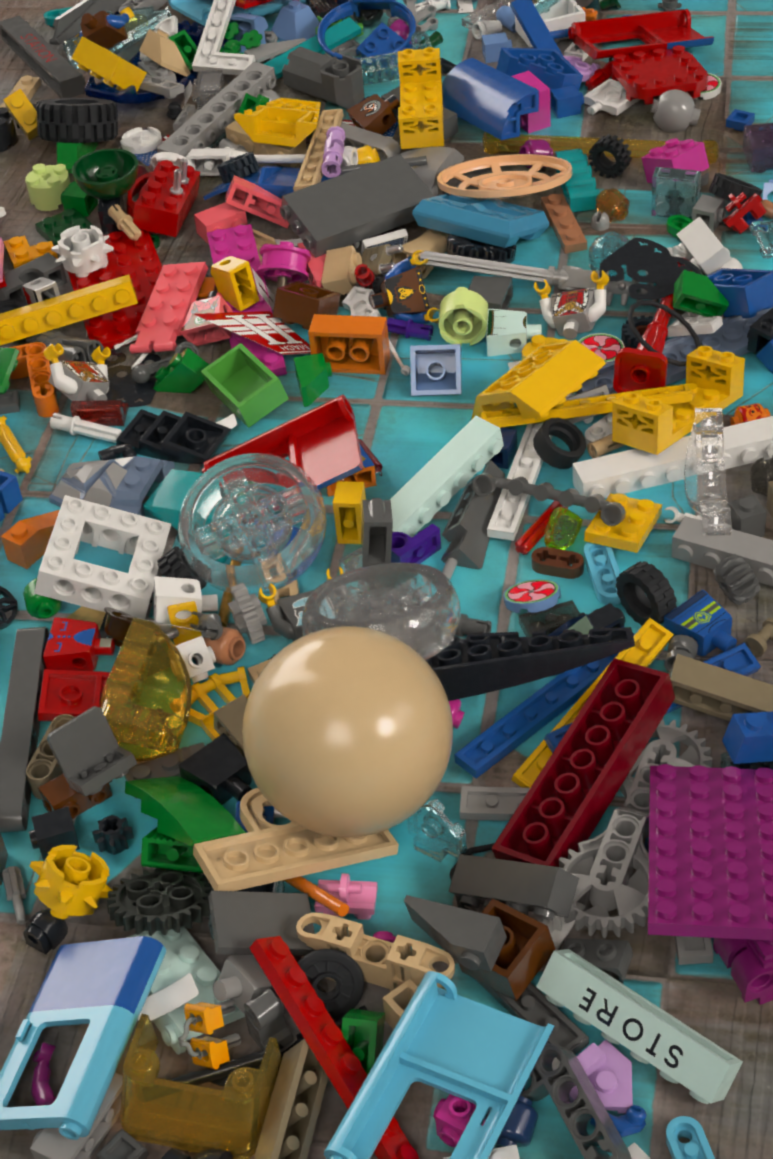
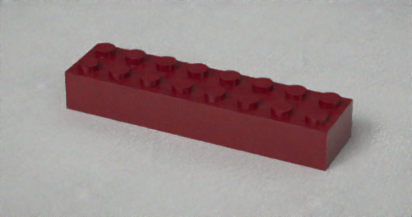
M616 658L613 659L491 849L496 859L559 867V858L568 859L569 849L578 853V843L589 839L674 701L675 694L669 673Z

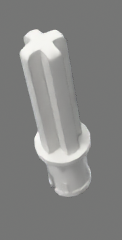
M53 413V417L50 419L51 428L67 431L73 436L80 434L116 443V439L122 433L121 429L84 421L79 416L70 417Z

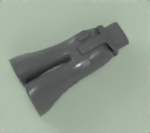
M56 329L26 338L28 343L42 342L46 347L50 344L54 346L57 343L61 344L64 353L58 357L59 361L93 362L97 364L91 357L92 352L98 346H100L101 352L104 350L103 345L97 340L70 337Z

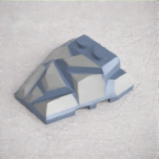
M139 456L72 463L68 466L50 494L49 501L61 507L64 496L67 495L145 516L143 499L153 482L161 483L170 470L175 468V464L171 461Z

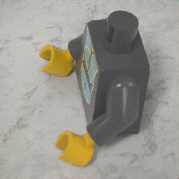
M339 567L340 576L336 579L330 577L329 568L327 569V580L332 585L333 590H330L329 586L277 599V605L274 601L276 587L271 583L269 584L271 596H265L260 587L258 599L262 603L267 604L266 612L274 631L287 639L295 641L315 631L341 626L347 612L344 588L341 589V583L344 579L342 568Z

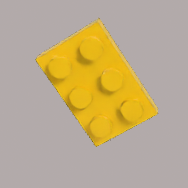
M610 493L605 501L620 503L626 512L624 520L616 526H608L601 519V511H598L585 530L584 541L638 553L661 516L663 504L654 503L649 499L640 500L620 493Z

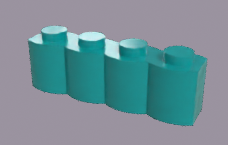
M581 148L555 151V157L564 159L572 165V177L561 185L564 197L571 211L578 212L597 209V203H600V191L596 189L595 177H592L591 165H588L587 154H583Z

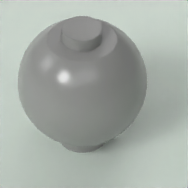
M673 89L662 93L658 100L654 99L651 112L654 113V121L661 130L677 133L686 130L689 125L696 126L701 109L695 108L694 101L689 94L682 90Z

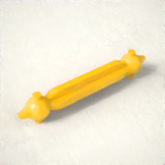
M3 415L0 417V442L12 462L16 464L14 471L17 474L19 472L28 474L32 458L30 456L26 458L24 450L9 426L6 425L5 420L7 417Z

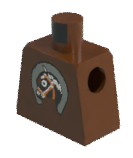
M374 94L346 111L354 126L383 135L396 123V118L392 111L400 106V102L394 94L385 101L377 94Z

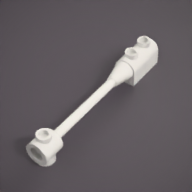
M345 146L340 167L358 165L357 149ZM205 147L204 149H191L186 158L193 164L196 171L201 172L200 176H220L217 169L218 165L247 152L238 151L230 147ZM306 154L254 156L257 163H303Z

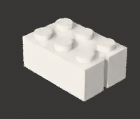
M548 0L534 4L549 32L568 29L573 22L585 21V11L577 5L575 0ZM515 16L516 32L529 47H533ZM569 37L554 39V41L558 43L560 40L569 39Z

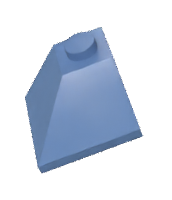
M294 0L281 8L271 31L277 35L279 41L302 38L308 40L316 35L315 28L319 26L320 22L308 5Z

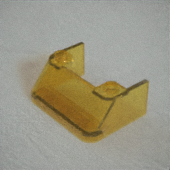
M141 1014L123 1064L120 1124L122 1129L136 1141L196 1153L211 1148L230 1151L233 1159H249L254 1156L282 1061L277 1039L269 1037L260 1069L250 1067L238 1068L228 1076L224 1089L218 1090L157 1078L160 1070V1061L155 1051L159 1042L149 1015Z

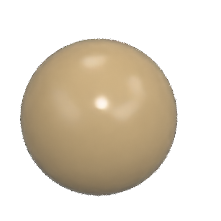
M356 626L332 627L309 633L293 641L278 652L263 668L251 689L245 707L242 730L243 748L249 771L257 787L268 802L284 817L307 830L333 837H362L388 830L402 823L415 814L433 795L446 772L453 744L452 714L446 692L438 676L425 659L409 645L389 634L370 628Z

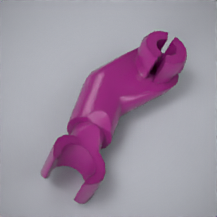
M45 1042L41 1044L40 1050L36 1051L33 1055V1061L38 1063L34 1068L31 1095L36 1106L50 1105L57 1098L54 1097V1093L49 1085L51 1076L49 1061L56 1046Z

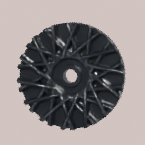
M449 235L446 252L451 255L512 263L515 260L517 246L513 245L503 248L456 235Z

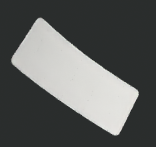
M188 973L170 986L148 996L139 1015V1023L144 1024L157 1019L195 998L199 991L192 974Z

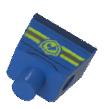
M703 589L664 616V628L674 634L673 637L676 635H687L697 642L698 656H706L715 648L725 652L734 648L737 644V639L731 636V615Z

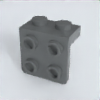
M97 706L88 709L47 736V741L69 787L85 797L98 793L103 789V785L111 780L125 776L129 769L137 764L133 753L119 747L103 710Z

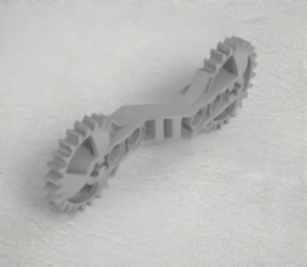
M661 720L651 737H658V740L648 741L619 789L625 798L624 806L614 809L608 827L602 834L593 839L578 843V853L569 849L568 859L559 858V868L579 878L569 917H564L565 923L575 920V930L579 931L584 926H587L589 936H592L597 929L601 930L602 937L606 938L608 930H613L615 935L620 937L622 928H625L632 934L634 933V923L642 927L645 926L646 917H648L649 854L643 844L645 839L649 837L650 766L669 764L679 767H692L701 765L712 768L711 748L706 747V739H698L697 730L688 733L687 724L678 728L676 727V720H672L669 725H665L664 720ZM677 741L688 746L679 758H677V749L673 745ZM589 891V900L593 907L582 911L575 904ZM617 908L618 916L609 917L608 911Z

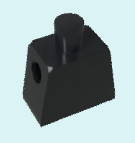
M224 733L178 765L181 778L199 786L213 796L221 805L233 797L237 801H241L247 792L253 790L249 786L252 778L246 759Z

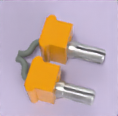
M227 1000L216 1005L204 1002L185 1004L186 1022L184 1024V1033L178 1040L180 1047H186L195 1065L218 1069L220 1064L230 1061L228 1049L241 1044V1040H238L241 1037L236 1033L221 1039L205 1036L200 1039L193 1037L190 1043L184 1041L188 1037L189 1031L211 1035L213 1030L223 1027L222 1015L235 1011L236 1007L233 1006L235 1005L233 1000Z

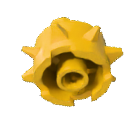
M75 845L53 847L48 852L45 861H31L29 866L39 875L37 882L34 883L36 886L34 894L38 896L42 903L50 908L51 915L59 919H67L69 916L94 914L95 909L98 908L100 898H108V891H113L106 884L107 877L110 876L109 867L106 862L94 852L91 853V856L77 852V846Z

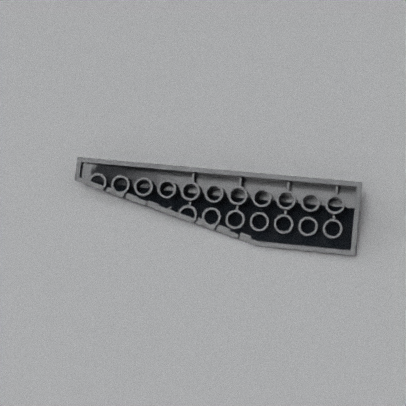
M631 627L591 629L588 634L583 635L581 632L575 631V629L563 630L558 636H546V631H533L532 637H519L518 632L474 633L469 634L466 639H460L458 636H454V634L442 635L440 639L427 641L426 635L413 636L412 641L404 642L419 653L434 670L446 692L448 701L485 694L543 679L606 658L635 646Z

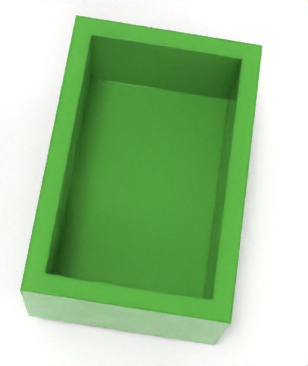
M241 343L201 371L211 392L248 428L289 399L280 379Z

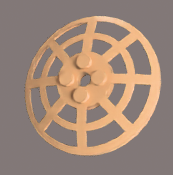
M512 154L478 158L455 164L441 171L437 176L438 187L442 191L452 195L501 200L524 197L552 189L567 182L572 177L573 172L571 163L558 157L536 154ZM533 165L529 171L502 172L500 166ZM544 166L562 172L550 177L538 171ZM491 167L492 173L479 175L473 178H468L462 175L470 171ZM452 178L462 181L458 188L449 186L446 182ZM532 178L540 179V181L532 183ZM472 185V186L478 187L479 190L466 189V188H467L468 186Z

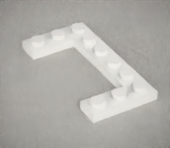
M236 0L213 1L192 64L193 71L239 75L256 61L254 55L220 52Z

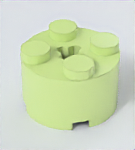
M42 163L36 164L25 179L30 202L32 205H35L36 209L41 211L59 209L58 205L62 204L61 194L71 183L69 173L64 164L47 166Z
M458 287L455 291L447 294L441 301L438 326L441 337L450 344H460L461 346L462 343L475 345L484 338L488 320L487 301L478 293L465 287Z

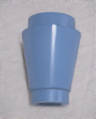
M501 6L496 12V19L504 27L515 33V14L511 7Z

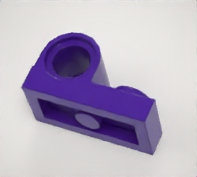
M431 524L422 531H419L414 537H410L403 532H392L391 569L400 576H404L441 549L440 528Z

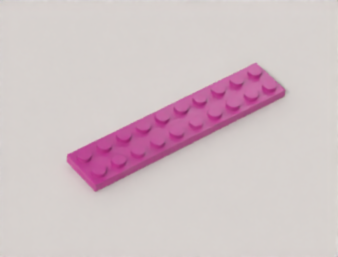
M251 224L207 232L213 264L229 256L246 260L250 264L255 282L252 268L257 273L261 263ZM259 276L264 282L266 288L264 276ZM258 290L257 293L260 301L241 311H270L273 313L272 308ZM227 302V304L231 307L233 312H240L229 302ZM231 332V338H229L231 349L241 343L276 376L287 374L283 354Z

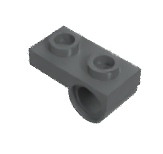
M567 938L562 949L573 951L622 984L633 957V949L626 940Z

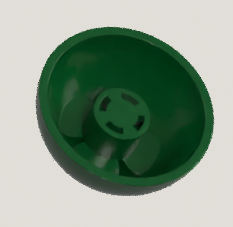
M115 148L101 149L79 158L72 167V174L77 185L87 195L100 200L116 199L126 194L134 185L138 175V159L127 150Z

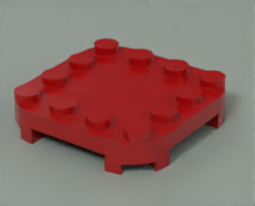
M676 45L673 46V49L656 48L648 52L635 51L633 54L627 55L615 54L612 61L611 79L621 83L626 90V99L628 101L643 99L645 100V105L653 104V96H659L673 89L688 92L692 98L700 97L701 91H707L708 73L692 54L685 51L684 46Z

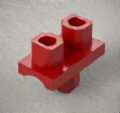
M743 192L737 197L732 193L729 194L727 197L731 202L724 208L728 212L735 207L736 209L722 221L727 227H731L737 233H743L749 227L742 218L745 214L750 212L757 220L766 213L761 203L762 198L754 193L741 204L747 198Z

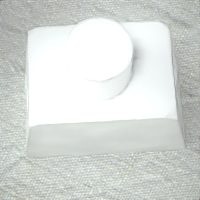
M154 577L153 617L155 622L171 625L167 607L191 601L196 602L199 613L218 611L217 594L202 595L200 581L197 579ZM182 610L177 612L175 616L178 619H187L192 613ZM154 623L155 628L162 630L161 632L155 630L158 634L172 628L169 625Z

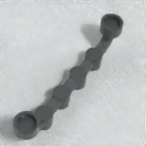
M482 473L476 476L472 482V488L479 496L489 495L496 488L509 490L512 495L524 493L533 495L538 501L550 499L559 501L564 507L576 505L585 507L590 513L601 511V519L608 526L618 525L624 520L626 515L625 509L620 503L605 501V498L600 494L586 497L579 495V492L574 488H569L565 491L556 490L548 482L540 485L529 484L528 480L521 476L511 480L494 477L489 473Z

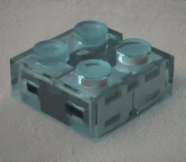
M656 167L652 176L651 216L669 218L671 215H684L692 219V208L701 195L702 171Z

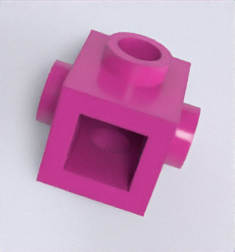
M449 1094L447 1099L442 1098L437 1104L433 1115L436 1122L437 1136L448 1146L456 1147L476 1109V1105Z

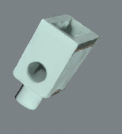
M488 309L487 356L522 353L523 347L527 344V339H531L535 335H542V324H527V313L525 311Z

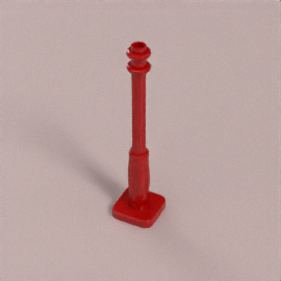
M674 293L663 297L660 303L674 310ZM657 309L653 322L648 324L642 336L658 352L648 351L640 342L636 349L621 348L617 352L613 388L617 393L666 387L668 360L662 353L668 335L667 325L671 314L663 309Z

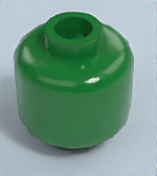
M36 578L29 582L23 591L27 612L37 619L50 618L59 612L62 601L34 594Z

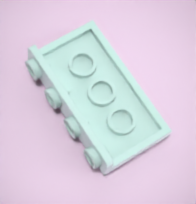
M184 926L180 927V933L171 929L168 930L167 935H163L161 931H156L152 936H149L148 931L145 930L139 935L129 936L151 937L161 942L166 948L165 957L148 996L170 986L188 973H191L199 994L187 1003L197 1004L204 1002L216 1005L224 1002L218 1001L213 993V985L215 981L219 980L221 972ZM185 1004L157 1019L149 1021L153 1022L159 1029L165 1044L171 1046L178 1055L186 1051L185 1046L180 1047L178 1040L184 1033V1024L186 1022ZM233 1005L236 1007L235 1011L222 1015L224 1025L245 1017V1014L236 1005ZM189 1031L188 1037L184 1041L200 1036L203 1033Z

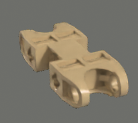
M323 913L306 914L297 922L298 938L306 943L308 947L314 950L336 949L347 953L360 966L365 982L388 988L390 992L409 978L419 986L425 973L428 971L436 972L432 964L438 961L445 962L449 966L444 972L438 973L445 975L449 979L455 973L453 957L445 950L428 943L397 935L394 943L365 935L363 924ZM311 923L321 926V930L316 934L304 932L303 928ZM325 977L326 979L335 981L334 979H332V978H330V977ZM437 983V987L445 989L444 986Z

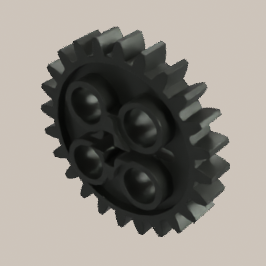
M155 868V871L151 873L144 869L143 875L140 876L131 873L130 880L121 878V885L114 884L112 886L113 891H108V914L111 921L115 920V926L124 925V931L135 928L137 935L146 930L149 936H152L156 931H161L163 935H167L168 930L171 929L180 933V927L182 926L191 929L193 928L192 922L202 923L203 917L210 916L208 897L214 889L210 882L205 880V875L197 876L196 872L186 874L185 871L178 870L176 872L172 869L161 871L160 868Z

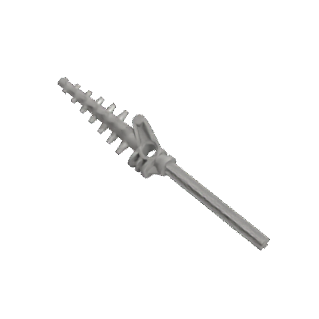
M424 251L420 256V262L428 259V262L424 264L428 266L512 277L514 279L545 283V279L551 288L552 286H558V290L561 292L596 287L597 289V285L591 279L593 270H584L575 266H563L561 270L555 269V266H549L548 269L431 251ZM633 278L632 281H625L624 279L618 282L609 281L604 286V289H606V306H610L614 294L621 295V305L626 306L630 296L629 286L641 283ZM641 288L637 290V293L645 295L647 290ZM652 299V301L658 302L659 299Z

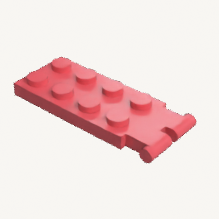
M205 262L163 265L137 327L136 333L138 337L135 344H130L129 349L132 354L151 353L153 348L155 352L175 351L177 336H182L180 329L192 303L197 299L208 271Z

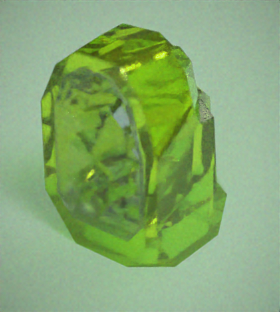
M562 507L554 509L544 531L545 546L566 550L574 543L583 520L568 509Z

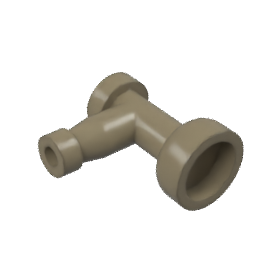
M767 618L763 622V628L758 634H750L743 640V643H746L756 658L761 657L766 652V641L768 639L773 641V618Z

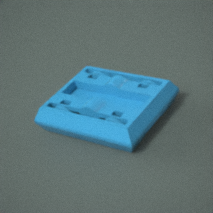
M449 193L422 199L412 212L418 226L503 248L515 245L519 238L526 240L538 238L549 227V221L544 211L504 202L499 199L468 198Z

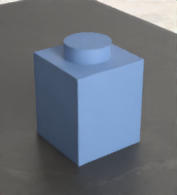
M505 32L482 35V54L485 63L498 62L501 48H512L511 39L508 40Z

